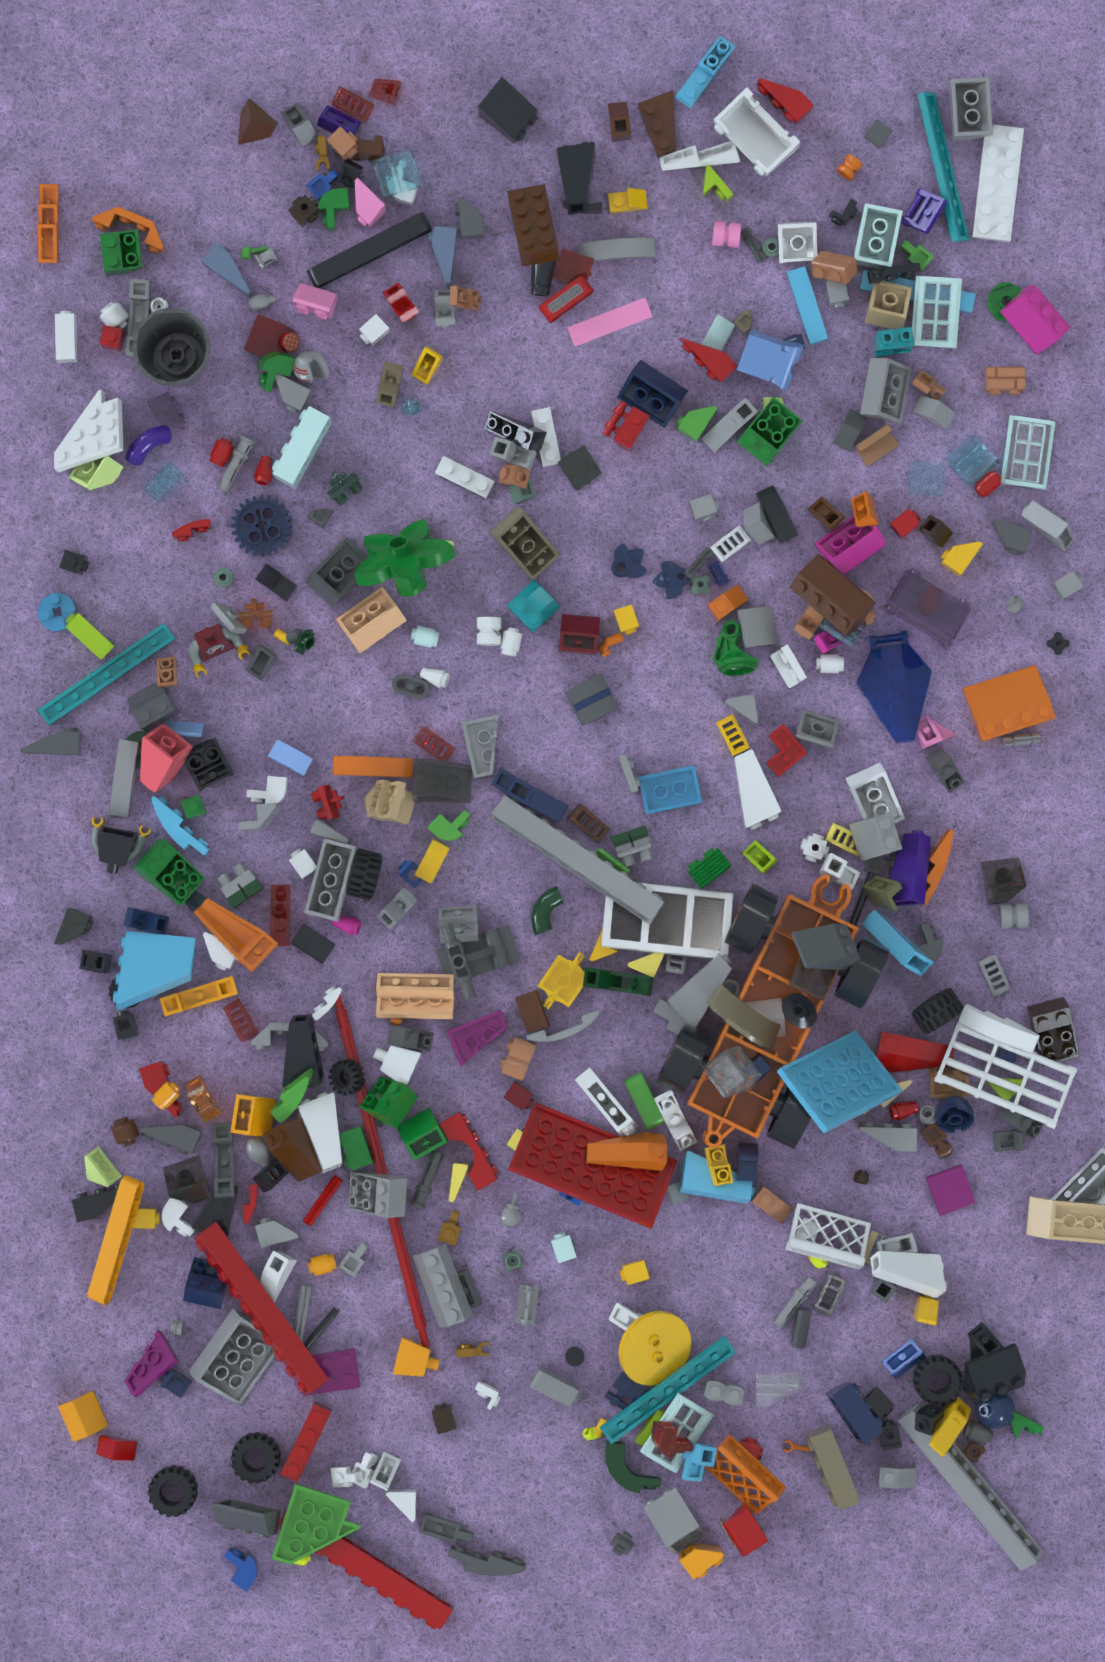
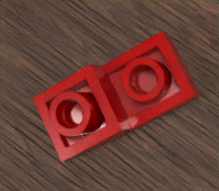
M203 519L183 525L172 532V537L177 539L178 542L189 541V538L193 537V530H196V533L207 532V529H212L211 520Z

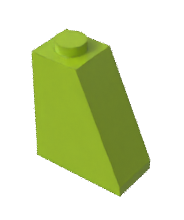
M79 612L76 614L71 613L65 620L67 622L65 627L100 660L114 647L112 642Z

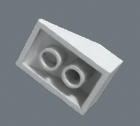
M881 763L845 778L863 820L891 812L894 823L905 819Z

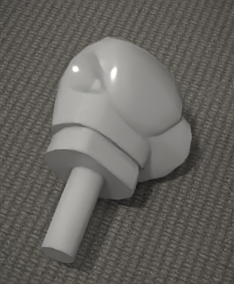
M514 1193L511 1204L506 1203V1207H504L500 1217V1222L503 1225L514 1227L522 1220V1214L519 1212L520 1207L515 1206L519 1195L517 1193Z

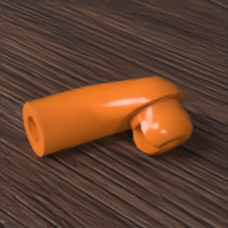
M619 632L609 636L598 647V652L601 653L602 657L611 654L609 647L623 641L622 634Z

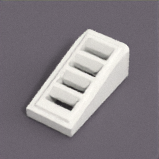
M739 525L712 545L710 550L713 551L715 557L722 564L750 542L751 539ZM738 532L742 536L744 541L741 542L735 535V533ZM731 536L737 542L738 546L735 547V545L731 542V540L729 539ZM725 541L732 548L731 551H729L728 548L724 545ZM721 546L726 555H723L717 547Z

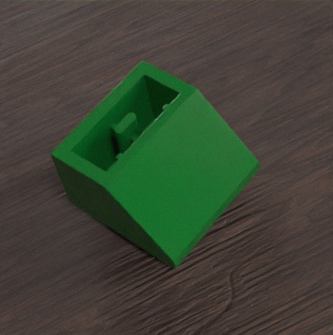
M138 230L100 234L104 272L107 276L128 274L143 268Z
M380 1076L359 1107L383 1124L397 1128L418 1097L407 1084Z
M430 1107L399 1124L397 1127L414 1161L448 1142Z

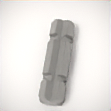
M1032 733L1031 735L1021 734L1014 735L1013 737L1004 736L1002 741L1004 747H1009L1012 745H1026L1031 742L1032 744L1040 743L1041 738L1039 733Z

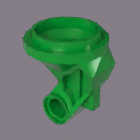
M729 620L723 625L720 637L716 638L717 649L712 660L717 665V670L723 675H747L758 668L759 660L740 648L739 644L743 639L739 623L733 620Z

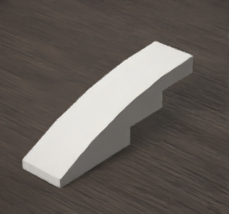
M969 1004L964 1006L958 1021L990 1038L1031 1053L1034 1052L1040 1037L1037 1033L1009 1018L1002 1019L989 1011L982 1012Z

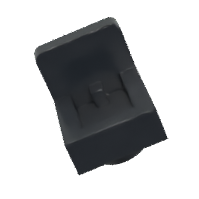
M850 199L842 215L831 210L829 214L831 221L839 226L841 224L846 225L849 218L853 219L858 211L856 208L858 202Z
M926 1404L916 1412L915 1430L931 1436L934 1432V1424L944 1417V1410L937 1408L935 1405Z

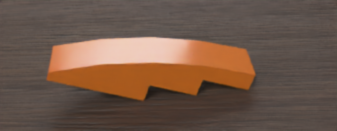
M39 184L38 263H58L59 184Z
M333 756L332 775L412 778L413 758Z
M952 829L945 831L929 855V863L932 865L927 873L925 904L923 905H927L944 873L954 834Z

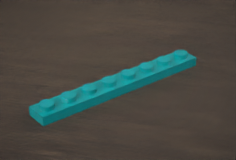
M922 92L918 94L919 106L922 111L923 124L926 128L932 162L940 188V196L947 201L944 210L949 227V235L952 242H965L969 240L936 94L935 92Z
M163 623L45 704L38 711L48 726H51L173 642L175 637L166 624Z
M723 1336L599 1428L608 1441L613 1444L674 1399L677 1393L681 1394L736 1353L727 1338Z

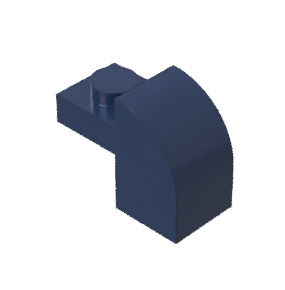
M128 907L123 926L165 935L169 917Z
M738 1142L737 1181L757 1182L758 1143Z

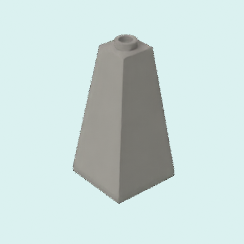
M718 953L667 1000L681 1017L694 1028H696L709 1007L707 1001L718 987L723 984L732 969L730 965L732 961L726 954L722 956Z

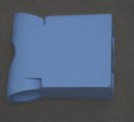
M751 329L737 370L772 381L778 387L788 390L793 378L792 366L799 361L804 345L797 342H785L784 340Z

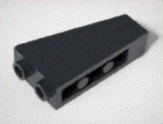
M594 141L557 148L568 215L588 211L596 158Z
M312 1014L293 1015L288 1028L282 1085L283 1088L312 1068L314 1071L308 1087H316L321 1084L324 1072Z

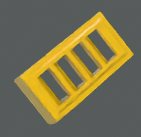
M733 714L716 722L732 757L750 748ZM730 721L733 722V725L723 729L722 725ZM733 728L736 729V732L726 735L725 733ZM739 735V739L730 742V738ZM742 741V746L733 748V745Z

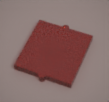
M563 248L559 261L556 262L557 268L553 279L569 284L583 275L588 281L589 276L592 274L590 271L594 258Z

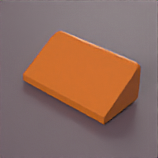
M867 491L850 499L857 527L879 524L874 499Z

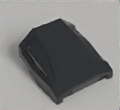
M216 738L206 740L194 746L185 760V764L199 791L227 776L234 775Z

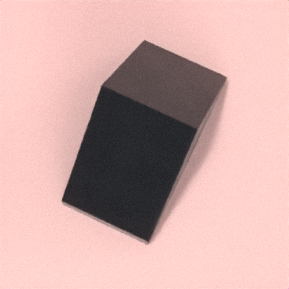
M82 950L80 969L108 974L112 954Z

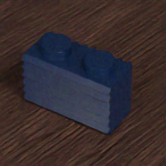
M756 1052V1055H753V1058H750L748 1063L742 1065L743 1071L741 1074L749 1084L753 1082L756 1085L772 1070V1067L759 1052Z

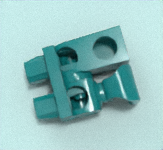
M912 327L877 331L873 338L875 358L892 356V349H894L895 354L911 352V347H914Z

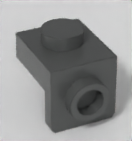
M1011 1129L993 1132L995 1152L1023 1151L1025 1140L1021 1131Z

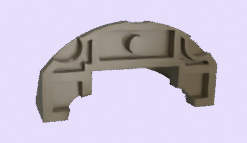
M721 984L707 1001L710 1008L739 1033L759 1046H764L770 1050L774 1045L781 1025L759 1014Z

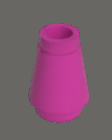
M341 915L338 922L332 921V926L351 936L353 934L358 935L362 924L358 917Z

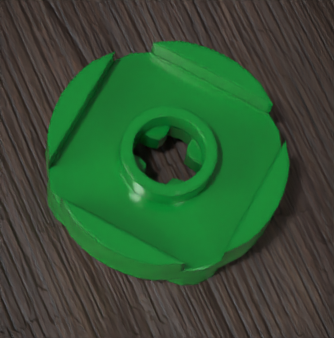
M1009 282L996 285L989 293L987 299V307L990 314L998 321L1008 322L1000 313L1005 307L1001 302H1003L1004 297L1007 300H1012L1022 289Z

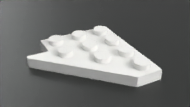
M98 390L54 452V469L57 472H62L123 451L122 401L119 398L106 402L105 392Z

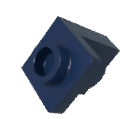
M172 1369L171 1372L167 1371L161 1378L163 1383L160 1387L166 1388L181 1398L192 1381L175 1369Z

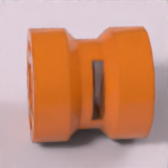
M848 154L844 159V164H840L837 168V172L845 179L852 181L855 177L854 172L860 170L863 164L855 156Z

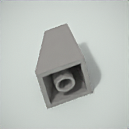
M891 812L849 824L860 861L902 849Z
M676 1487L674 1489H667L663 1492V1496L647 1502V1506L643 1508L665 1546L674 1555L706 1534Z

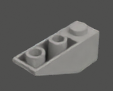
M745 397L702 440L715 453L756 417L758 411Z
M862 1122V1126H858V1129L896 1151L917 1152V1128L912 1127V1124H901V1127H893V1123H882L880 1127L874 1126V1123Z

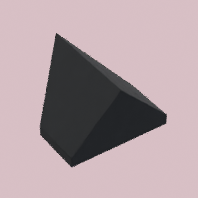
M983 1322L968 1333L971 1360L1003 1348L1002 1344Z

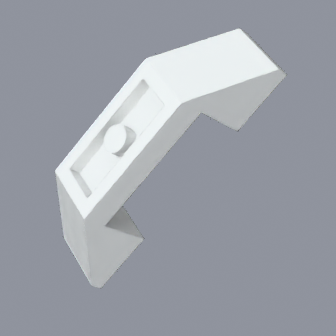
M672 1090L654 1098L679 1150L681 1151L697 1143Z

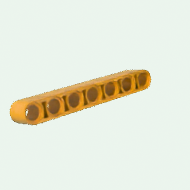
M125 1175L120 1181L87 1294L89 1299L105 1306L112 1299L145 1186L144 1182Z

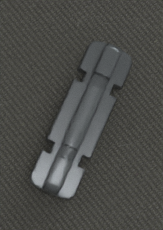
M749 227L742 229L740 234L743 239H746L745 242L752 254H755V259L758 263L763 262L767 256L764 251H761L762 248L755 236H752V231Z
M706 547L684 572L685 576L693 579L712 557L713 551Z

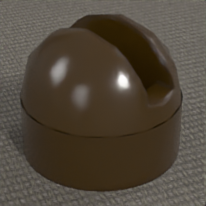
M862 1169L857 1170L853 1181L868 1185V1172L865 1170L864 1174H861Z

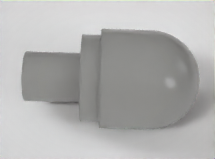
M266 294L255 295L250 298L249 305L255 311L266 309L269 307L268 304L276 302L275 295L267 297Z

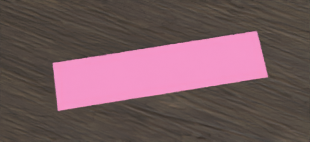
M642 298L567 328L574 346H578L653 316L646 298Z

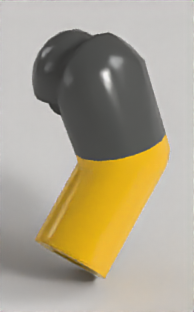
M277 629L273 637L290 645L297 643V639L302 631L294 629L292 632L285 633Z

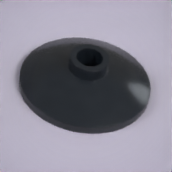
M791 993L783 999L782 1012L792 1025L798 1028H809L816 1022L817 1010L809 998L799 993Z

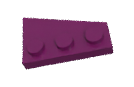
M501 1010L447 1030L460 1066L465 1064L508 1028Z
M159 1330L154 1334L155 1338L152 1343L145 1348V1354L141 1360L136 1362L124 1381L134 1397L141 1395L179 1362L165 1336Z

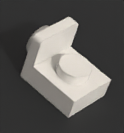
M479 1380L475 1390L478 1391V1395L486 1399L488 1396L491 1397L487 1409L491 1410L492 1406H497L501 1398L498 1396L499 1390Z

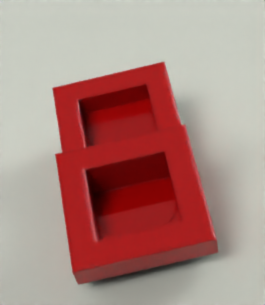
M256 1183L249 1185L250 1203L243 1204L244 1224L250 1222L256 1209L259 1190Z

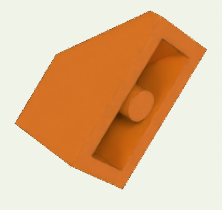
M737 584L709 603L707 608L719 622L749 599Z

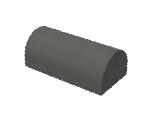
M469 1268L458 1271L457 1274L470 1308L482 1305L483 1303Z

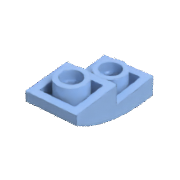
M276 740L268 754L269 758L282 766L290 768L301 776L305 775L313 760L279 740Z

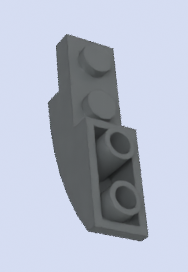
M455 1545V1547H450L448 1557L465 1562V1571L475 1574L506 1576L524 1572L526 1569V1564L523 1563L524 1560L517 1557L507 1558L505 1553L497 1550L494 1553L490 1552L488 1558H484L485 1555L480 1552L474 1551L470 1553L466 1551L467 1548Z

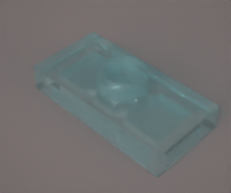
M169 462L143 489L158 502L184 475Z

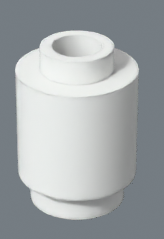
M508 628L507 631H503L500 649H502L501 654L516 657L522 638L519 629Z
M820 654V658H816V669H820V673H839V671L844 670V657L839 656V654Z

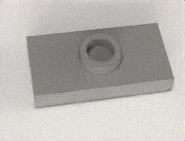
M217 602L212 604L211 609L231 633L244 634L247 628L238 619L237 613L231 610L227 604Z

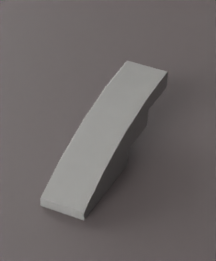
M119 739L109 815L129 818L140 742Z

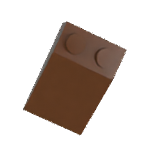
M302 1117L263 1133L269 1151L298 1182L322 1172Z

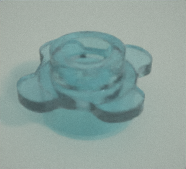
M415 399L405 400L401 405L402 413L415 415L421 412V409H419L420 404Z

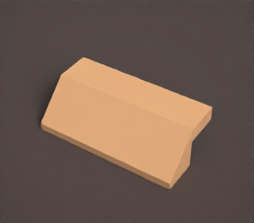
M377 974L376 1018L453 1019L454 974Z

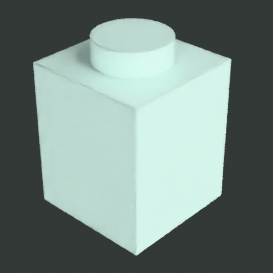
M565 1232L555 1234L551 1242L558 1263L576 1258L570 1234L565 1235Z

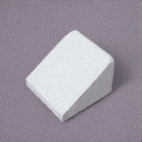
M807 1218L802 1219L803 1222L809 1220ZM813 1221L805 1224L810 1234L819 1230ZM802 1227L797 1229L796 1238L804 1239L807 1237Z

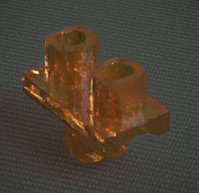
M252 598V604H245L246 610L253 609V611L238 612V619L241 620L247 630L253 629V619L260 618V628H270L272 617H274L272 610L258 611V609L265 608V604L257 603L256 598Z

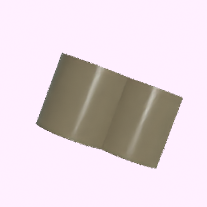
M516 506L488 532L494 541L532 581L560 556L558 551L519 506Z

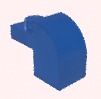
M230 1547L224 1557L239 1567L231 1581L247 1592L258 1573L257 1560L251 1552L245 1558L242 1551Z

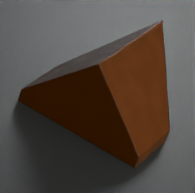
M250 98L241 111L238 145L269 138L278 124Z

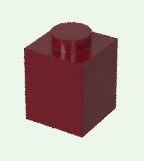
M515 1081L503 1097L520 1110H523L524 1107L528 1109L534 1101L531 1098L533 1094Z

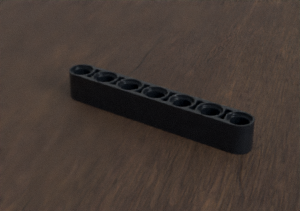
M420 212L307 270V274L313 286L321 288L431 232L432 228L424 212Z

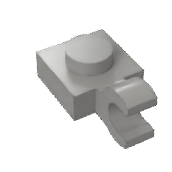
M362 1241L355 1253L349 1250L338 1267L355 1277L366 1261L361 1256L369 1245Z

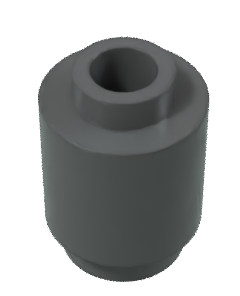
M967 1421L963 1436L967 1437L968 1440L986 1445L987 1442H991L993 1431L982 1423Z

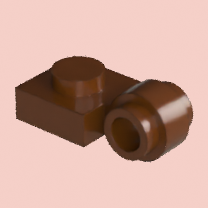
M936 1121L920 1131V1134L930 1148L937 1145L935 1152L940 1159L943 1157L947 1158L952 1154L951 1152L954 1149L948 1141L942 1142L947 1136L938 1128Z

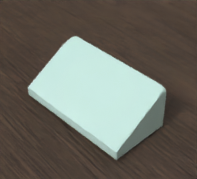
M717 314L702 344L722 351L735 324Z

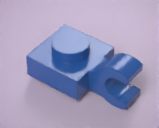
M335 169L325 177L320 173L306 184V187L319 201L326 192L333 189L330 184L337 180L339 174Z

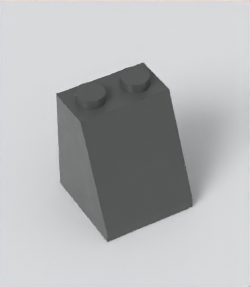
M157 682L127 698L134 718L144 731L154 728L179 713L166 688H158Z

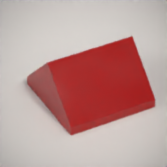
M743 1503L722 1524L743 1557L768 1542L766 1534L746 1503Z

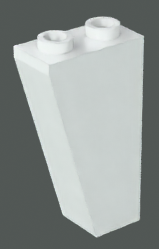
M751 749L734 757L745 828L750 827L753 830L761 826V821L768 819L770 822L778 818V813L782 811L753 750Z
M590 1067L575 1079L621 1136H629L637 1131L638 1125Z
M327 1092L319 1094L315 1100L310 1101L306 1099L301 1101L296 1109L298 1118L302 1117L321 1166L322 1174L336 1169L342 1164L334 1093L328 1094Z
M878 1251L870 1257L874 1277L933 1298H937L946 1292V1281L943 1274L944 1265L939 1254Z

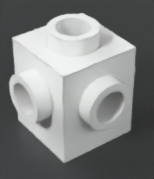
M813 833V836H807V839L803 838L800 849L803 850L802 855L806 856V860L816 863V860H821L822 857L826 858L829 847L826 846L827 841L823 840V836ZM813 844H817L819 846L818 851L812 850Z

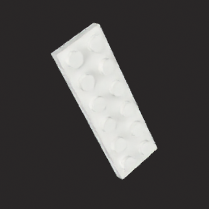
M992 124L993 135L984 137L972 238L1010 242L1024 128Z

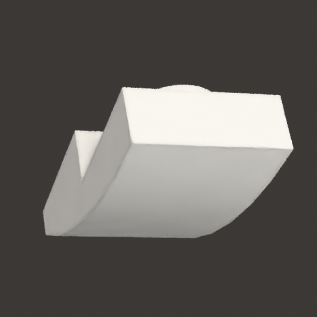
M333 986L325 992L327 995L323 998L327 1005L322 1003L314 1008L315 1013L312 1016L315 1021L323 1017L333 1007L342 992L341 987L336 988Z

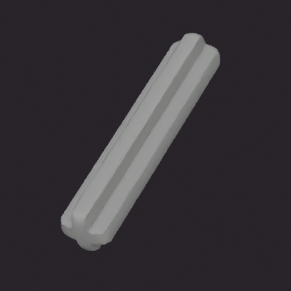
M305 1284L300 1287L294 1331L301 1341H303L311 1292V1286Z

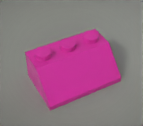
M1035 284L1026 286L1000 311L1036 355L1058 341L1071 328Z
M853 515L814 543L824 559L844 575L885 546L886 542L875 525L857 527Z

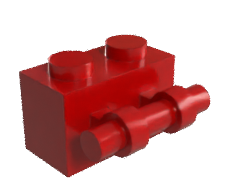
M621 401L618 407L614 408V414L610 421H607L604 425L605 429L602 434L609 437L611 432H614L616 436L613 442L630 452L648 422L649 415L634 406L627 413L624 410L628 404ZM620 417H622L625 420L619 428L616 426V424Z

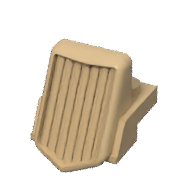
M377 780L376 784L364 796L366 817L380 821L408 824L416 795L406 791V783Z

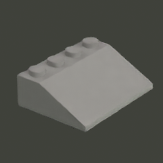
M233 1308L195 1361L189 1373L195 1381L240 1406L275 1357V1351L271 1345L268 1346L264 1342L263 1334L260 1330L254 1328L251 1323L252 1319Z

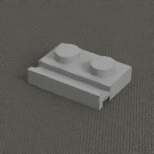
M626 754L619 756L618 759L630 793L638 792V787L641 785L638 776H633L631 769L634 768L631 757L627 758Z

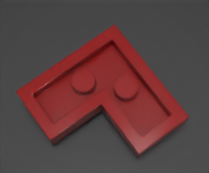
M784 724L768 736L780 750V752L766 762L767 766L778 778L804 757L807 752Z

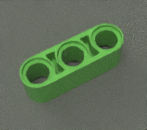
M640 1072L625 1079L624 1082L647 1130L665 1123L642 1073Z

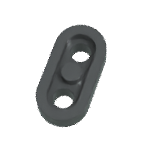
M400 674L392 681L393 689L399 694L416 699H424L429 695L430 687L424 680ZM400 681H404L406 683L404 688H400L398 686V683ZM422 686L424 691L418 693L417 687Z

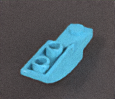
M719 36L675 98L691 109L711 84L736 46Z
M153 796L151 798L157 817L173 840L184 850H187L191 845L206 856L210 851L207 848L209 844L201 837L197 840L192 836L194 832L186 825L183 828L181 827L185 822V819L182 818L184 814L177 808L172 810L168 807L169 802L162 796L158 798Z

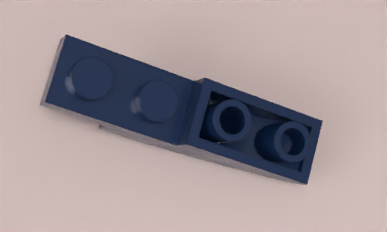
M502 768L499 769L491 784L505 792V794L557 822L561 821L569 806Z

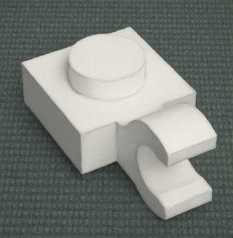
M366 1452L362 1462H356L352 1472H362L363 1480H357V1482L353 1483L361 1488H367L374 1473V1470L370 1468L377 1462V1455Z
M350 1466L330 1468L333 1488L353 1486L352 1482L363 1480L362 1472H351Z

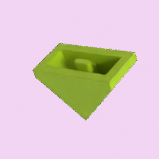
M756 840L742 852L762 875L777 862L776 858Z
M1001 1078L1019 1086L1021 1085L1023 1080L1015 1078ZM985 1080L1000 1098L1009 1100L1016 1094V1092Z

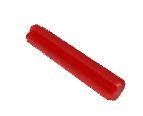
M336 1175L332 1177L303 1219L306 1225L312 1226L342 1183L341 1178Z

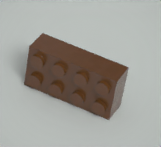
M545 184L507 191L521 266L559 260L558 245Z

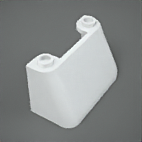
M746 87L714 119V129L720 135L724 134L755 165L754 170L760 176L763 174L768 176L800 147V141L794 135L789 137V132L785 131L760 106V102L752 97L753 93Z

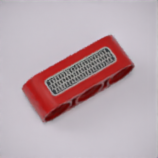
M581 275L543 302L538 308L546 320L552 323L590 296L594 290L586 278Z

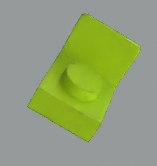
M708 165L705 170L703 197L715 188L714 192L717 197L728 202L733 198L732 191L712 167Z

